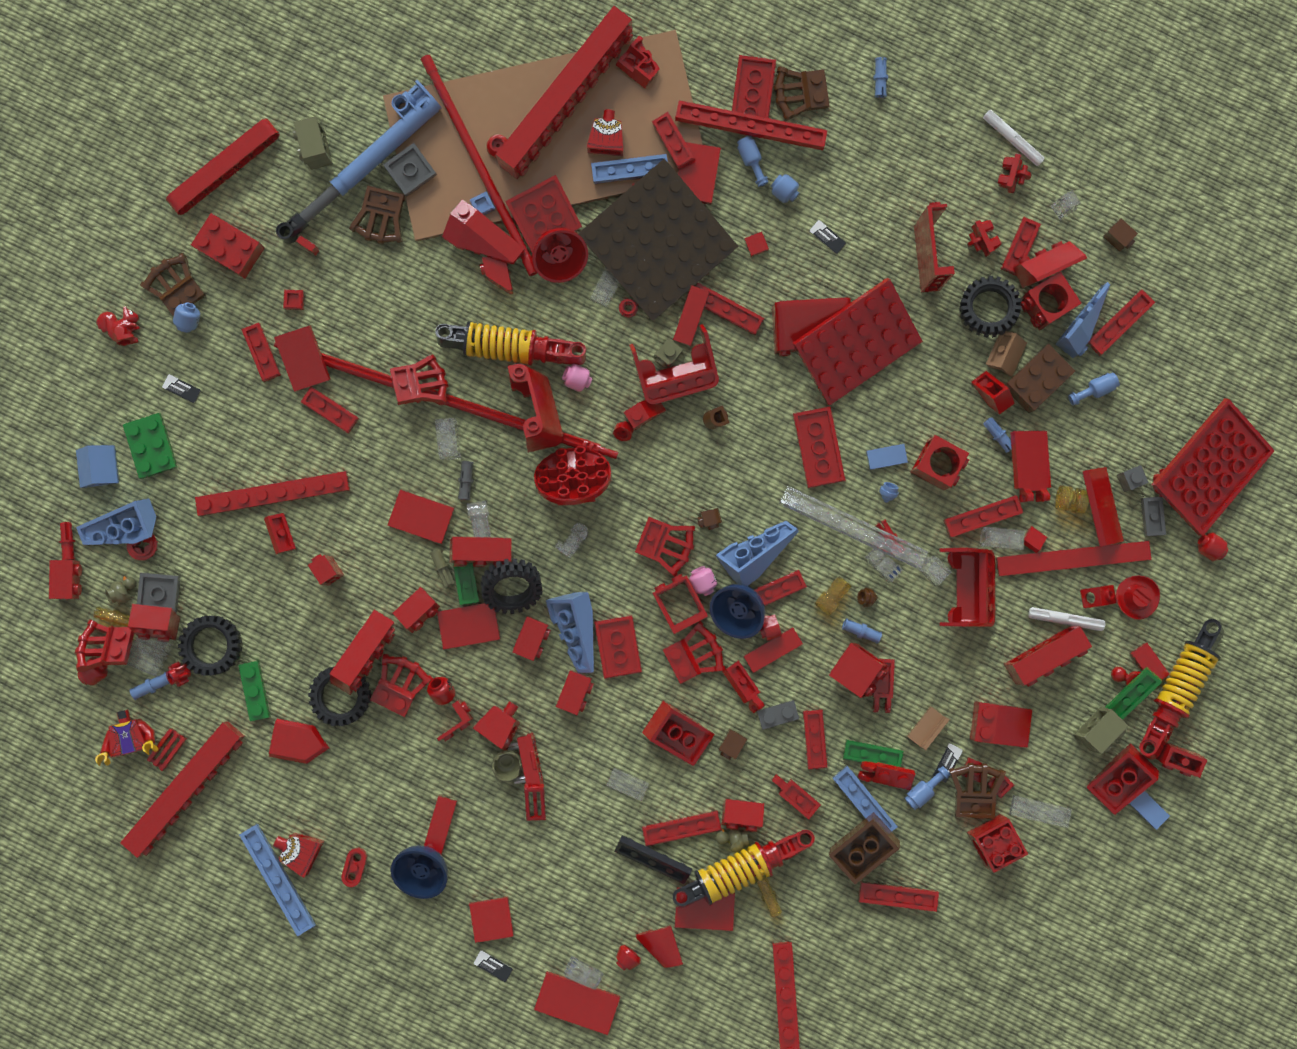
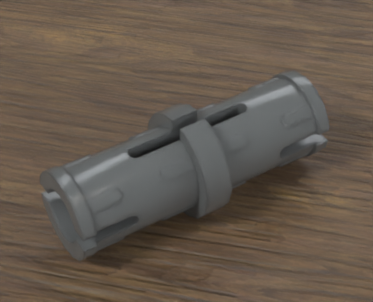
M461 461L460 478H458V482H460L458 499L470 500L471 485L474 481L472 479L474 462Z

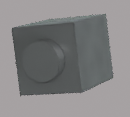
M1141 465L1117 474L1124 492L1149 483Z

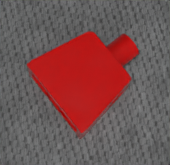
M511 701L507 703L504 709L493 706L477 722L473 729L499 748L507 750L520 725V722L513 717L519 707Z

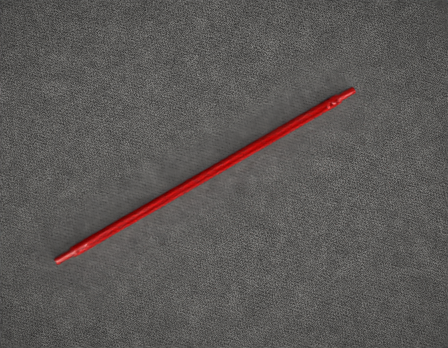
M321 353L325 365L394 388L391 375ZM429 390V391H423V392H421V393H427V394L438 395V391H436V390ZM449 394L445 396L447 398L445 405L523 430L525 419ZM563 432L562 444L574 448L583 446L587 451L593 450L601 455L617 459L619 452Z

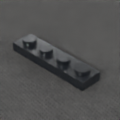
M623 835L614 852L682 884L686 883L693 869Z

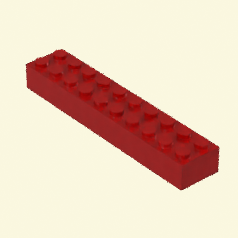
M616 6L611 8L496 153L499 166L515 179L526 174L529 169L528 165L538 159L543 146L547 147L552 140L551 136L555 131H560L566 117L572 116L575 111L574 107L578 102H583L587 95L586 92L589 88H594L600 74H604L610 67L609 63L613 58L616 59L620 55L623 45H627L633 38L632 19Z

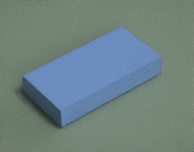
M904 444L866 451L869 470L908 463Z
M1145 791L1129 803L1156 830L1170 817Z

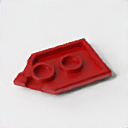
M277 718L274 724L269 757L307 764L330 747L323 740L315 725Z

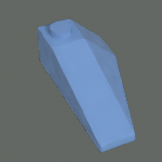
M1108 282L1100 287L1055 343L1072 358L1077 355L1081 356L1088 348L1086 344L1090 341L1110 286Z
M575 592L547 599L546 604L550 619L553 624H557L561 632L559 637L561 640H565L569 648L568 654L577 672H594L593 610L588 592Z

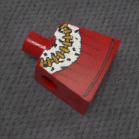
M605 109L603 119H594L587 143L588 153L612 156L624 155L622 124L620 120H614V110Z
M293 833L289 836L288 840L278 836L273 847L282 850L279 857L280 862L305 878L309 875L324 841L303 834Z

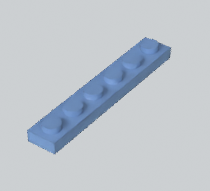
M256 824L239 834L296 935L299 936L316 925L260 826Z

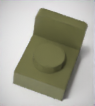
M668 338L661 348L654 353L655 362L663 368L664 366L670 368L683 352V349Z

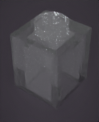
M927 556L920 563L922 567L919 571L935 586H939L952 572L936 556L931 558Z

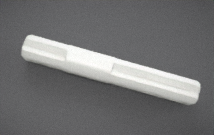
M989 110L984 115V120L1036 166H1039L1044 161V156L992 110Z
M1034 607L1029 609L1028 616L1032 619L1070 626H1081L1082 628L1098 631L1105 629L1104 620Z

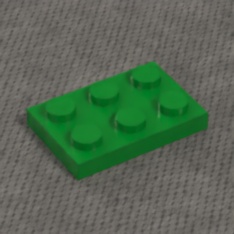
M161 413L122 424L139 479L178 468Z

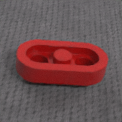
M360 847L353 848L346 857L341 880L347 887H355L362 880L367 862V853ZM355 854H359L361 859L356 860ZM350 873H354L356 878L351 879Z

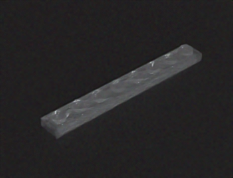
M790 486L787 487L779 504L918 570L921 569L928 554V551Z

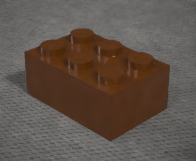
M1047 344L1004 385L1009 388L1012 397L1028 413H1031L1056 391L1075 370L1050 344Z
M873 812L830 847L829 857L854 884H857L900 849V840Z

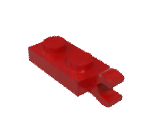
M739 660L723 671L743 703L749 702V709L752 713L765 706L757 696L760 693L759 689Z
M777 774L771 779L782 789L778 794L807 819H810L821 806L817 800L792 779L786 783Z

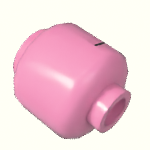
M577 364L567 366L562 376L565 386L578 392L588 388L592 381L590 371Z
M701 566L691 572L692 575L689 580L696 594L707 596L714 592L717 580L710 568Z

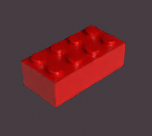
M374 609L330 672L331 684L349 695L353 691L357 692L362 685L361 680L363 676H368L373 669L372 664L374 660H379L384 653L383 648L385 644H390L395 636L394 621Z
M1069 626L1004 663V666L1015 684L1027 685L1029 687L1037 683V678L1042 675L1047 677L1054 673V668L1070 664V659L1075 656L1079 658L1088 653L1087 650L1092 645L1081 626Z

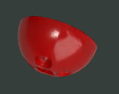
M567 228L548 230L537 239L532 252L534 268L547 281L554 283L570 281L584 270L588 261V247L583 238L573 230Z

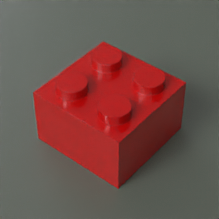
M132 604L128 627L139 639L150 640V638H158V641L169 642V640H176L180 617L172 608Z

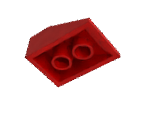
M664 700L642 731L651 742L692 766L696 764L715 735Z
M974 701L970 740L1028 748L1033 709Z
M1130 743L1104 767L1086 788L1116 815L1158 781L1159 770Z

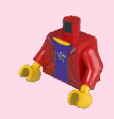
M129 709L117 712L119 724L109 726L100 754L96 756L95 761L101 766V762L104 760L105 765L108 766L111 763L108 758L109 756L112 758L140 750L150 755V749L157 752L158 747L154 745V729L141 718L131 720Z

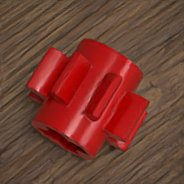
M178 661L168 667L169 671L166 672V678L171 685L176 684L177 687H180L189 682L188 678L191 676V671L187 668L186 664L181 665Z

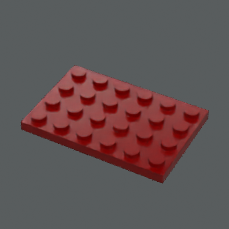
M886 278L792 344L825 402L830 406L923 341L891 279Z
M1223 399L1151 485L1197 535L1204 536L1275 450L1230 399Z

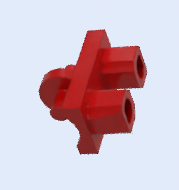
M1015 154V157H1004L1002 168L1011 171L1010 175H999L998 186L1007 188L1009 193L1015 192L1017 181L1018 184L1024 185V181L1030 180L1032 176L1027 171V165L1022 167L1023 160H1021V154Z
M978 220L971 226L973 233L969 234L971 241L967 243L968 248L974 246L976 252L982 250L985 257H987L1002 245L998 236L989 239L987 235L988 232L994 230L991 220L983 222Z

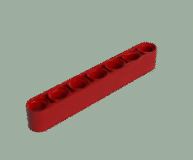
M267 118L262 119L168 194L166 201L178 215L185 214L279 138L280 133Z

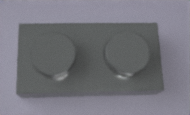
M1163 497L1141 498L1145 537L1166 535Z
M794 700L757 710L762 730L799 719Z

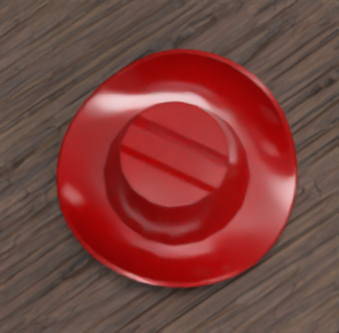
M1131 576L1119 584L1116 590V600L1124 614L1130 618L1141 620L1151 616L1157 609L1160 601V589L1152 579L1146 576Z

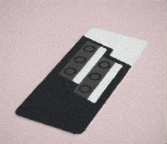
M820 220L810 229L813 235L836 254L846 244L843 239Z
M170 374L162 388L192 403H195L201 391Z
M949 744L933 777L939 773L937 769L942 766L948 772L950 768H954L963 750ZM944 778L942 781L946 783L948 779Z
M480 951L474 961V965L504 982L507 981L513 968L483 951Z

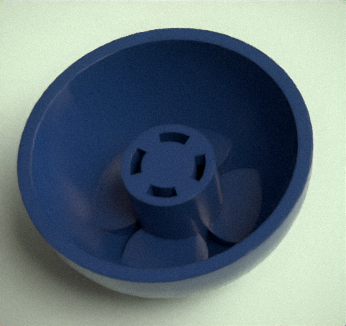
M741 584L725 586L714 594L710 602V615L713 622L728 636L738 639L750 638L756 635L764 624L766 615L764 602L759 594L748 586Z
M424 845L411 846L401 851L393 860L390 868L391 877L395 885L405 894L415 898L428 899L439 895L445 889L448 880V868L442 855L435 849Z

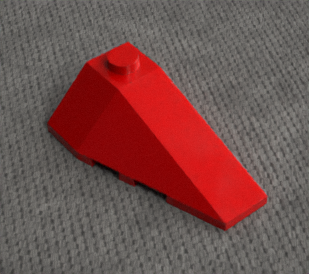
M461 200L451 212L442 235L444 240L458 249L473 251L475 254L491 256L493 259L514 264L525 251L524 247L464 200Z

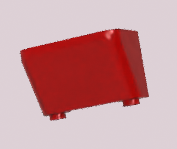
M851 298L775 302L772 307L774 354H779L781 357L790 356L791 352L796 350L792 344L794 341L850 304Z
M523 364L507 366L512 392L517 390L522 393L524 398L532 397L536 413L535 417L528 418L523 424L528 453L559 445L563 440V432L548 377Z

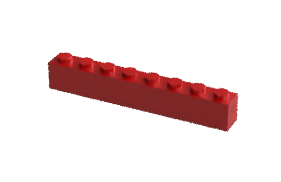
M222 722L123 838L120 844L137 858L143 855L147 856L154 849L152 845L155 841H160L167 832L165 830L169 825L173 826L180 818L178 814L182 810H187L192 804L191 799L195 795L198 796L205 789L203 785L207 780L211 781L218 772L216 770L220 765L224 766L231 758L229 756L233 750L237 751L243 744L241 740L245 735L230 722Z

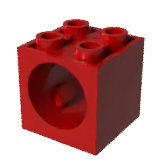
M1060 271L1023 295L1020 306L1031 317V324L1041 331L1082 303ZM1040 292H1046L1054 296L1058 304L1056 313L1047 312L1041 307L1039 303Z
M934 435L927 440L910 473L942 490L952 488V486L955 487L960 479L959 472L961 469L964 470L969 462L967 458L969 453ZM933 452L934 454L943 452L948 455L952 463L950 474L939 476L932 470L930 458Z
M850 643L829 676L858 697L865 698L872 696L876 691L877 686L875 685L879 680L885 678L888 673L886 669L889 665L859 644Z
M1001 814L967 832L984 866L993 873L1028 855L1010 819Z

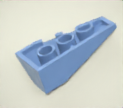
M150 499L138 500L76 528L83 545L135 544L152 537L156 514Z
M784 521L765 529L764 533L754 537L751 535L747 537V541L737 544V542L730 544L719 552L716 557L736 583L748 586L762 575L799 531L789 522Z

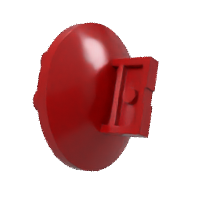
M583 446L567 449L559 448L538 464L534 473V483L536 490L543 498L556 503L558 506L595 502V498L600 496L611 482V467L603 455L593 450L587 451Z

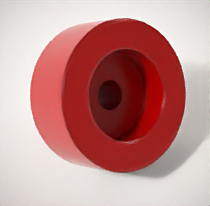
M627 421L617 423L613 431L614 437L620 441H629L633 434L632 426Z

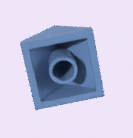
M114 445L85 446L76 450L80 488L119 483Z

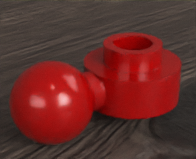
M1115 667L1111 671V677L1116 682L1126 681L1128 685L1141 672L1133 671L1127 674L1124 668Z

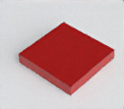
M508 896L469 903L475 943L514 937Z

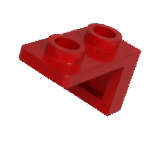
M460 699L452 704L462 721L437 737L438 741L443 739L446 742L455 736L453 733L459 728L462 731L471 725L469 721L473 718L469 713L471 709L466 701L462 702Z

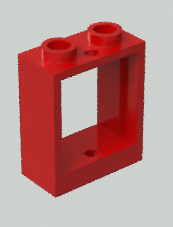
M682 574L672 578L673 583L667 586L665 583H662L655 587V592L652 593L673 634L708 617L687 575L683 577ZM685 583L700 612L674 625L659 595Z

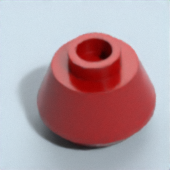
M627 945L619 947L616 955L618 960L616 964L624 971L626 969L631 970L641 964V958Z

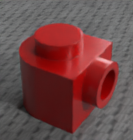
M775 614L765 616L764 624L760 630L761 637H766L767 641L782 636Z

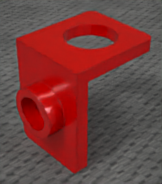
M1114 585L1080 590L1083 608L1117 603ZM1089 592L1095 596L1093 603L1087 601V594Z

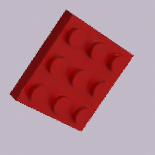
M556 175L505 201L531 252H533L537 239L548 230L567 228L575 231L582 227Z

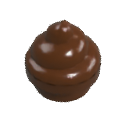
M871 588L861 589L857 595L858 603L864 607H871L878 599V596Z

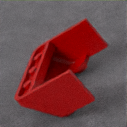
M703 324L699 325L703 343L694 346L691 350L692 361L656 371L652 361H639L634 345H629L642 392L648 403L658 404L711 389L718 384L719 376L710 339Z
M940 548V552L949 553L948 563L953 569H957V607H952L948 612L949 622H940V626L992 627L995 623L994 552L978 548Z

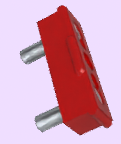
M531 732L525 736L518 737V742L511 743L509 746L511 748H508V750L519 749L524 776L517 777L515 780L519 781H515L514 784L526 782L529 786H532V784L540 786V784H544L535 735Z

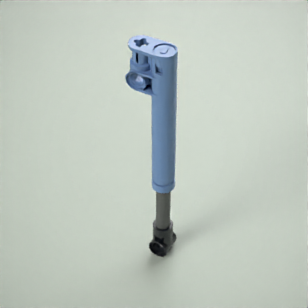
M418 80L415 81L416 85L408 92L405 91L403 94L396 95L392 99V107L401 119L343 169L337 177H334L330 181L332 185L302 212H297L287 222L280 223L276 228V234L280 239L288 244L294 243L298 235L309 226L308 223L340 194L344 196L349 189L351 190L442 109L435 98ZM406 103L404 108L398 109L400 104ZM290 229V234L284 237L285 231Z

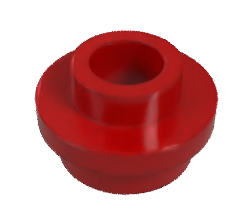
M624 299L619 305L620 314L626 318L635 316L638 311L637 303L633 299ZM631 306L632 310L627 312L625 307Z

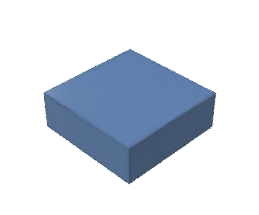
M487 191L470 199L472 206L483 215L495 210Z

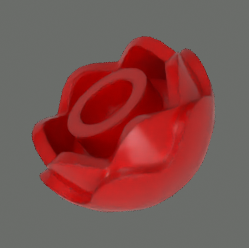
M497 134L488 139L487 152L489 155L496 158V153L507 141L505 136Z

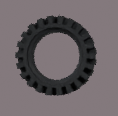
M988 276V279L981 277L979 281L977 279L973 281L972 285H969L966 291H964L959 308L961 312L960 317L961 320L964 319L963 324L965 326L968 325L971 332L975 330L978 336L981 333L986 338L989 335H992L993 338L997 337V334H1000V336L1004 335L1005 331H1010L1012 326L1015 325L1022 308L1020 304L1022 301L1021 298H1018V290L1014 291L1015 286L1013 284L1009 286L1008 280L1005 279L1002 282L1000 281L1001 277L998 276L996 279H993V276ZM990 291L1003 296L1008 305L1007 315L997 322H986L978 318L973 310V301L979 294Z
M513 558L512 563H509L508 559H504L505 564H501L498 561L496 562L497 567L493 564L489 566V570L486 569L481 577L482 598L484 603L488 604V608H494L495 612H499L502 609V614H506L507 610H510V614H515L514 610L517 609L519 613H522L523 607L529 610L530 604L535 606L536 600H540V595H542L541 577L535 566L532 567V563L528 562L526 564L525 560L522 559L518 563L517 559ZM509 577L523 578L529 583L528 588L524 592L514 596L500 595L494 590L495 585L499 581Z
M202 616L201 618L194 619L193 622H189L187 628H183V635H180L178 639L181 640V644H178L181 652L178 653L179 656L183 657L181 661L183 664L188 665L187 668L189 670H193L194 673L203 676L219 675L230 670V667L236 664L235 661L240 658L238 654L242 651V647H240L242 639H239L241 634L239 631H236V626L231 624V621L220 616ZM210 627L221 631L227 641L225 655L213 664L201 661L196 656L193 647L198 633Z
M333 666L321 671L313 679L314 682L309 688L311 692L308 693V697H310L309 705H312V712L316 713V717L319 720H323V723L331 724V726H344L356 722L368 710V704L371 703L370 684L366 682V677L363 676L361 680L362 685L357 691L355 706L347 713H334L326 707L323 701V691L328 682H330V672L335 667Z

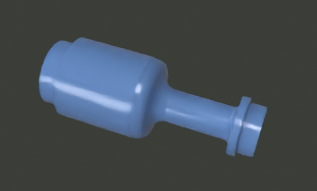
M751 136L742 138L737 142V148L745 166L752 167L757 178L755 183L758 187L766 185L768 177H764L759 166L762 156L755 140Z
M1106 373L1091 380L1088 383L1089 388L1077 394L1072 392L1068 395V399L1074 406L1078 405L1080 400L1090 395L1100 398L1116 390V387L1120 386L1119 380L1115 373Z
M943 766L937 769L939 773L929 782L920 781L907 793V797L904 799L914 810L926 804L935 795L933 788L944 778L948 779L951 775Z

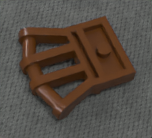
M785 67L777 68L778 76L774 85V92L777 94L775 100L784 114L783 118L785 121L794 118L804 111L829 108L824 69L797 72L788 70ZM785 76L800 80L797 83L783 84ZM802 90V95L784 96V91ZM804 103V105L793 111H790L787 104Z
M367 185L362 209L351 223L349 230L357 232L366 241L374 240L382 245L387 242H403L399 219L405 195ZM369 212L370 217L367 229H364L360 226V223ZM377 215H382L383 220L379 234L373 233ZM393 218L395 234L386 235L389 219Z
M180 253L179 256L169 259L164 258L160 265L150 269L151 271L145 281L140 283L141 287L158 296L173 316L178 305L187 302L195 304L206 296L191 276L185 253ZM182 264L185 275L184 279L179 277L173 269V265ZM166 269L177 282L172 288L161 275ZM156 277L166 289V292L163 294L150 287Z
M968 763L956 769L950 768L949 772L956 789L955 816L995 818L996 794L1004 780L1006 771L994 769L985 763H981V765ZM967 773L966 791H962L957 777ZM974 773H981L980 791H973ZM988 774L996 777L990 791H986Z

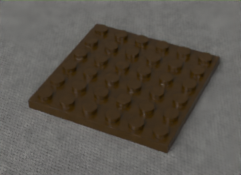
M665 159L661 160L578 233L588 248L652 322L691 288V285L694 286L739 247Z

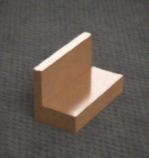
M1005 331L1004 335L1000 336L999 334L986 365L990 368L1002 370L1012 377L1027 342L1017 333Z
M930 706L907 737L920 748L927 750L950 719L944 717Z

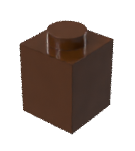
M1121 218L1103 237L1120 252L1124 248L1129 249L1135 243L1133 238L1138 233Z
M729 728L718 748L722 751L720 755L728 760H731V758L737 759L747 738Z

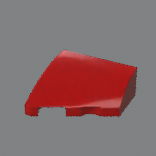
M639 35L617 61L616 66L643 88H646L660 68L652 59L651 52L643 46V38Z
M671 925L636 934V939L664 968L683 965Z

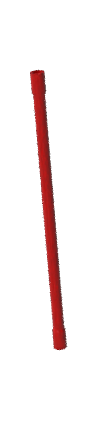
M431 55L423 56L420 60L430 76L510 237L525 248L520 257L529 277L536 275L537 272L533 265L532 256L529 254L471 139Z

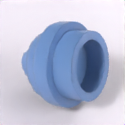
M885 482L880 487L879 492L885 503L898 496L899 487L897 485Z

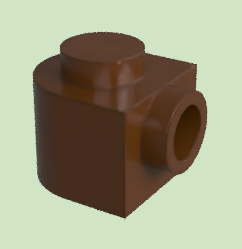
M723 405L709 410L703 415V423L708 429H716L729 424L728 414L724 410Z
M719 508L700 512V517H697L699 527H708V530L719 528V523H722Z

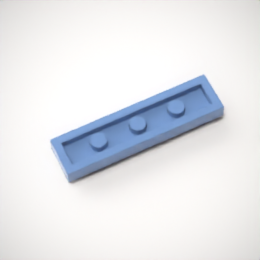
M667 154L591 163L593 182L598 184L642 178L661 160L665 159L667 161Z
M848 766L832 777L865 819L874 812L891 831L897 828V825Z

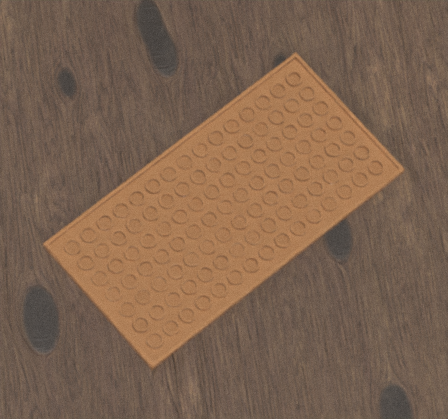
M676 30L642 37L643 46L651 52L652 59L660 68L646 88H643L616 66L617 61L628 50L635 39H632L627 45L624 44L620 55L616 59H612L609 63L610 67L604 74H600L594 88H589L583 102H578L574 107L575 111L572 116L566 117L560 131H555L551 136L552 140L547 147L543 146L538 159L535 162L532 161L528 165L529 169L526 174L518 179H515L502 169L498 164L497 158L489 155L487 152V141L491 136L497 134L503 135L508 139L576 52L443 82L512 220H514V217L505 201L554 175L557 176L572 206L623 195L632 187L633 183L641 179L594 184L591 163L667 154L668 163L678 174L679 169L652 121L669 112L685 142L703 145L698 125L675 121L679 100L693 103ZM434 84L424 87L435 98L442 109L395 150L397 155L415 143L437 174L406 197L416 242L442 236L451 212L461 200L472 206L470 199L487 191ZM405 91L383 95L390 128L401 119L392 107V99L394 96L403 94ZM406 103L400 104L398 109L404 108ZM605 109L614 110V120L621 121L623 156L587 152V143L594 119H603ZM496 207L494 211L484 215L494 224L503 222Z

